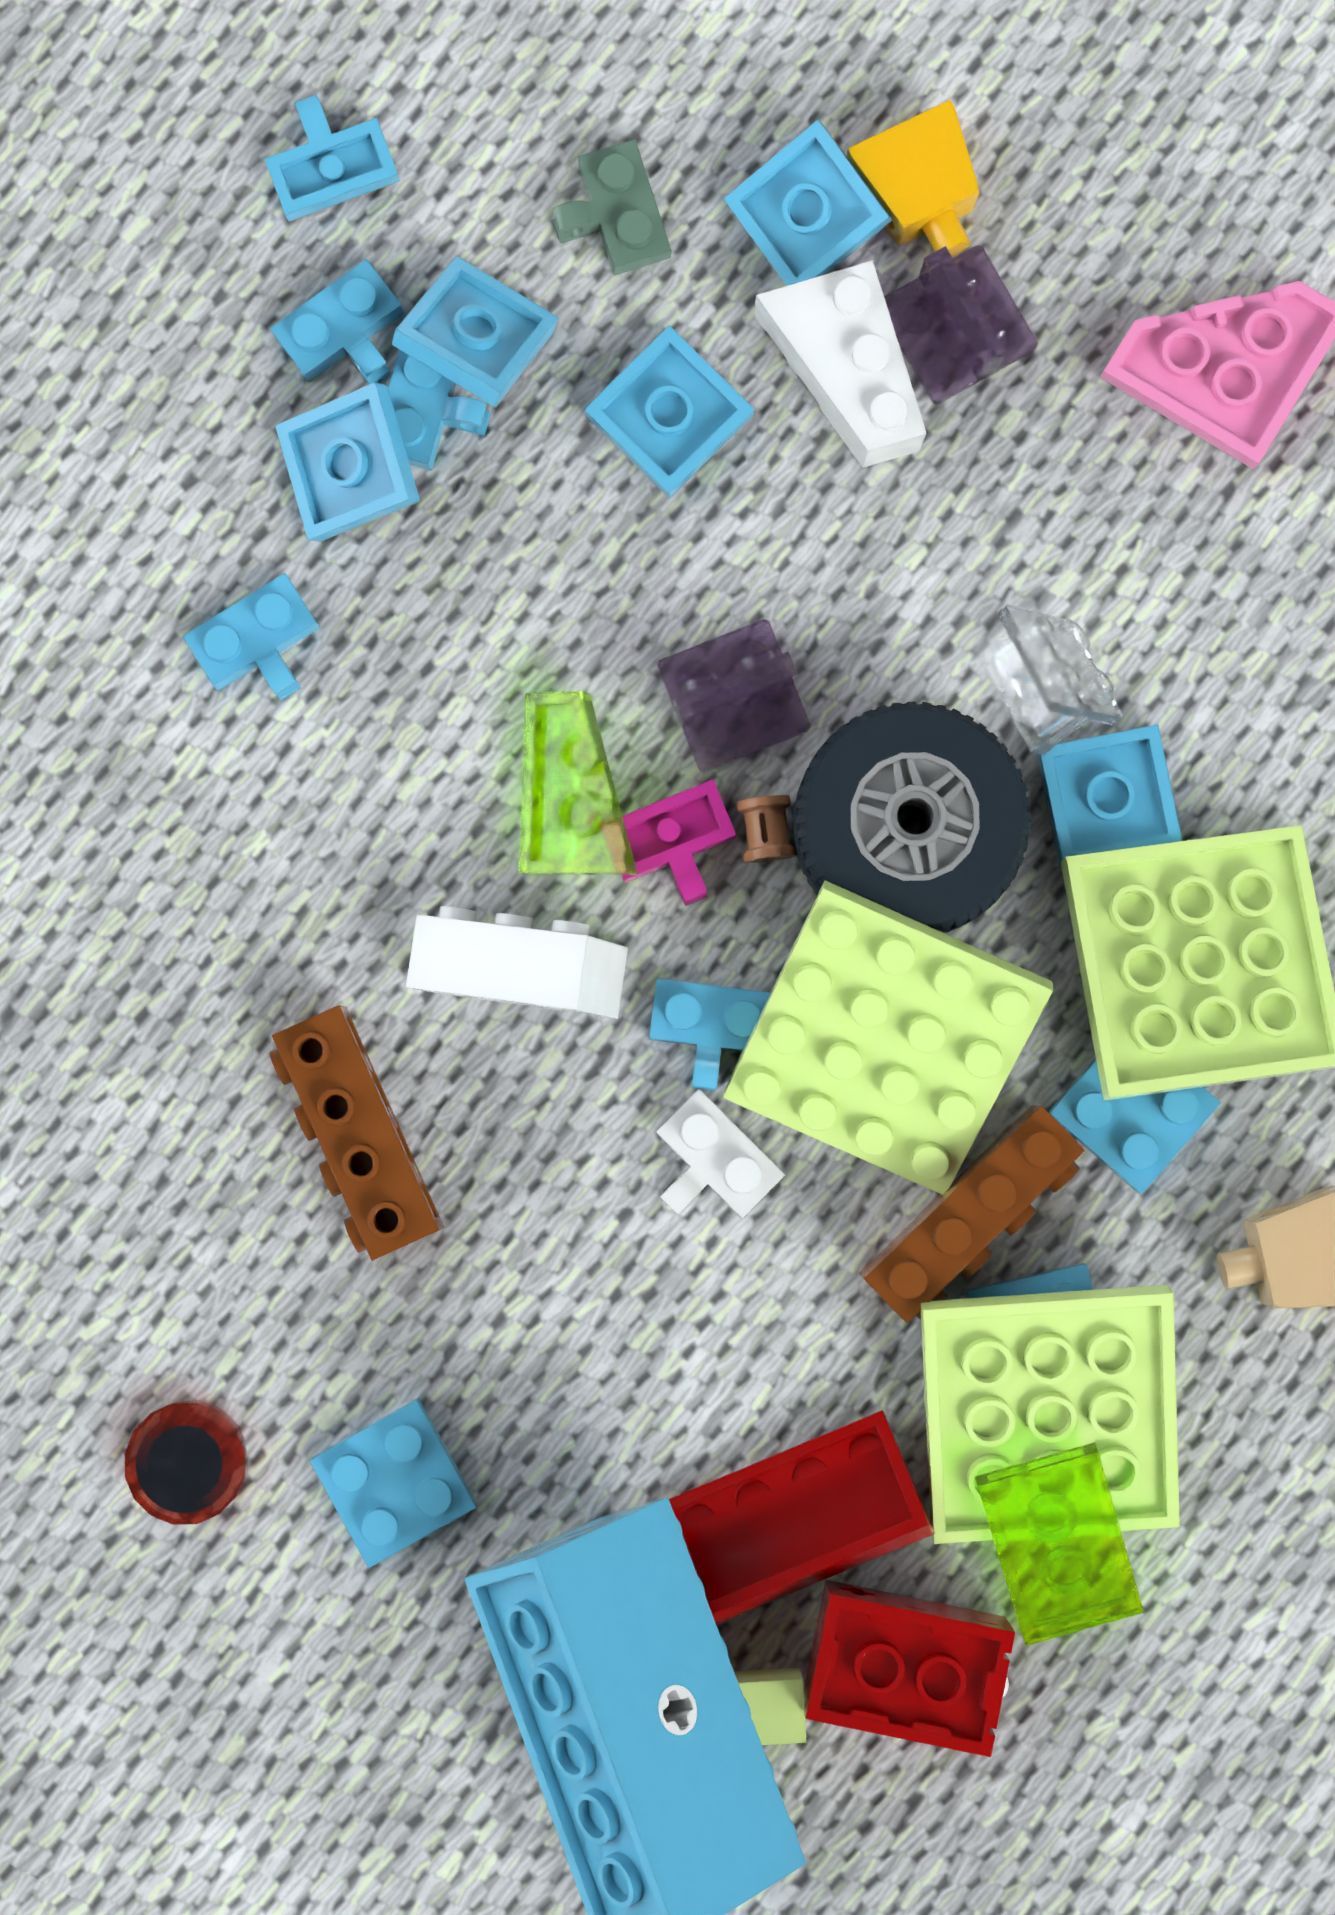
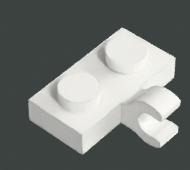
M700 1089L656 1131L689 1166L660 1196L676 1214H679L708 1185L740 1218H743L785 1176Z

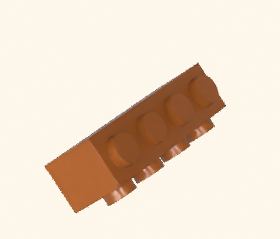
M342 1005L335 1006L273 1034L272 1038L277 1049L270 1052L272 1064L281 1082L284 1085L292 1082L302 1105L294 1108L295 1115L308 1141L315 1138L319 1141L327 1159L319 1163L322 1177L332 1196L335 1197L342 1194L351 1216L344 1219V1224L356 1251L360 1253L367 1250L371 1261L443 1229V1222L347 1007Z
M1031 1105L952 1182L950 1188L943 1195L940 1194L858 1274L906 1323H909L915 1316L921 1320V1303L946 1300L948 1295L942 1289L959 1273L968 1278L981 1268L992 1255L987 1246L1003 1230L1011 1236L1023 1227L1036 1212L1031 1203L1047 1187L1055 1193L1066 1185L1080 1170V1167L1074 1161L1085 1150L1042 1106Z

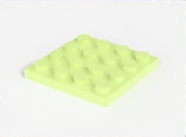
M1302 825L1067 856L1061 861L1103 1101L1335 1068V991Z
M824 881L725 1087L723 1098L943 1195L950 1188L1053 992V982L828 881Z
M1169 1285L938 1300L921 1303L930 1518L935 1532L932 1535L934 1544L1180 1527L1174 1293Z

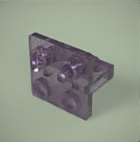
M976 245L952 258L946 246L924 258L918 278L884 296L899 346L931 402L936 405L1035 351L1038 345L1035 336L981 245Z
M766 619L683 650L658 662L659 673L697 768L702 773L804 734L811 727L795 686L798 674L789 651L782 654L771 624Z

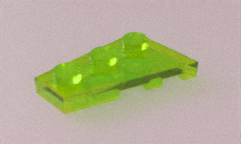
M582 691L526 693L519 874L530 876L638 875L591 695Z

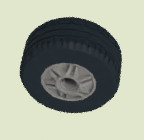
M916 701L905 704L900 702L892 703L888 707L883 705L875 710L871 709L863 712L861 716H856L847 724L839 727L819 748L806 769L798 789L792 824L797 858L800 861L803 875H806L807 882L814 889L815 894L818 895L824 881H828L942 933H948L962 927L988 910L998 901L1002 894L1010 887L1012 880L1015 879L1018 869L1024 860L1023 855L1027 851V841L1031 831L1029 827V822H1031V812H1029L1030 799L1026 797L1025 793L1028 789L1025 782L1023 783L1020 768L1017 769L1015 766L1016 760L1012 755H1009L1004 743L1000 744L997 741L998 737L993 732L990 733L986 730L987 727L981 722L979 724L974 722L973 717L962 715L960 711L954 708L949 710L944 705L935 706L928 702H922V704H917ZM900 810H911L917 813L923 822L922 834L912 835L905 832L897 821V812Z

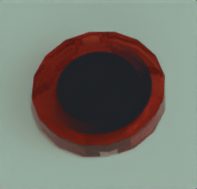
M200 1400L173 1402L154 1410L133 1430L124 1453L125 1479L134 1500L151 1516L173 1525L199 1524L219 1515L240 1494L248 1474V1457L244 1436L239 1425L226 1412Z

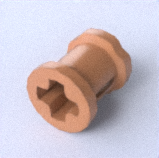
M790 795L755 797L736 803L737 812L744 814L748 850L743 853L744 863L769 862L797 857L796 847L790 845L785 810L791 806Z

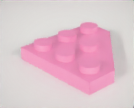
M1301 281L1276 286L1272 291L1242 298L1241 295L1196 305L1191 310L1163 317L1154 315L1134 320L1100 378L1254 470L1264 457L1335 339V302Z

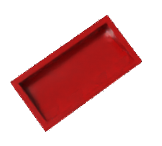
M883 1410L669 1499L673 1512L680 1522L682 1536L696 1573L703 1583L705 1596L716 1624L935 1534Z

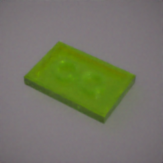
M1095 1442L974 1476L1025 1646L1144 1613Z

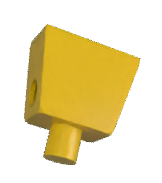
M951 99L847 149V158L893 219L885 226V229L897 245L901 246L926 234L939 261L948 260L970 246L971 242L959 218L974 210L979 195V187L958 116Z

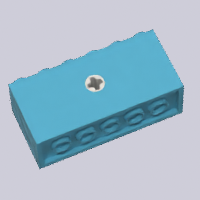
M668 1497L596 1518L464 1578L587 1915H725L806 1864L797 1839L795 1826L788 1816L774 1779L772 1765L763 1750L751 1718L750 1707L740 1689L728 1657L726 1644L718 1631L705 1596L703 1583L696 1573L682 1536L680 1522L673 1512Z

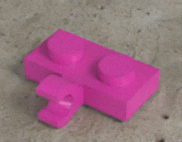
M714 779L601 824L624 884L670 866L685 906L708 897L706 887L693 856L736 839L735 830Z

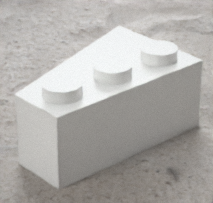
M873 260L756 295L754 318L764 332L767 331L787 359V364L809 389L819 403V408L862 468L920 451L926 436V430Z
M440 906L439 917L416 915L406 983L407 988L503 1003L537 1006L559 1011L567 1010L599 1015L600 1017L618 1019L628 947L588 936L590 925L553 920L551 931L532 929L533 918L504 913H496L495 924L475 922L476 911Z

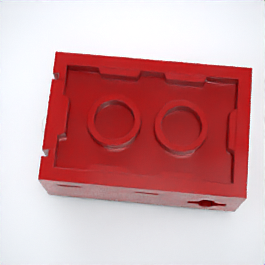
M825 1579L804 1685L805 1719L991 1757L995 1740L992 1728L997 1729L1002 1699L1009 1688L1007 1673L1010 1659L1006 1653L1011 1654L1015 1631L1005 1616Z

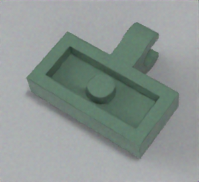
M636 140L578 156V166L590 201H570L553 207L555 214L553 223L559 242L565 243L600 231L614 276L671 258L672 250Z

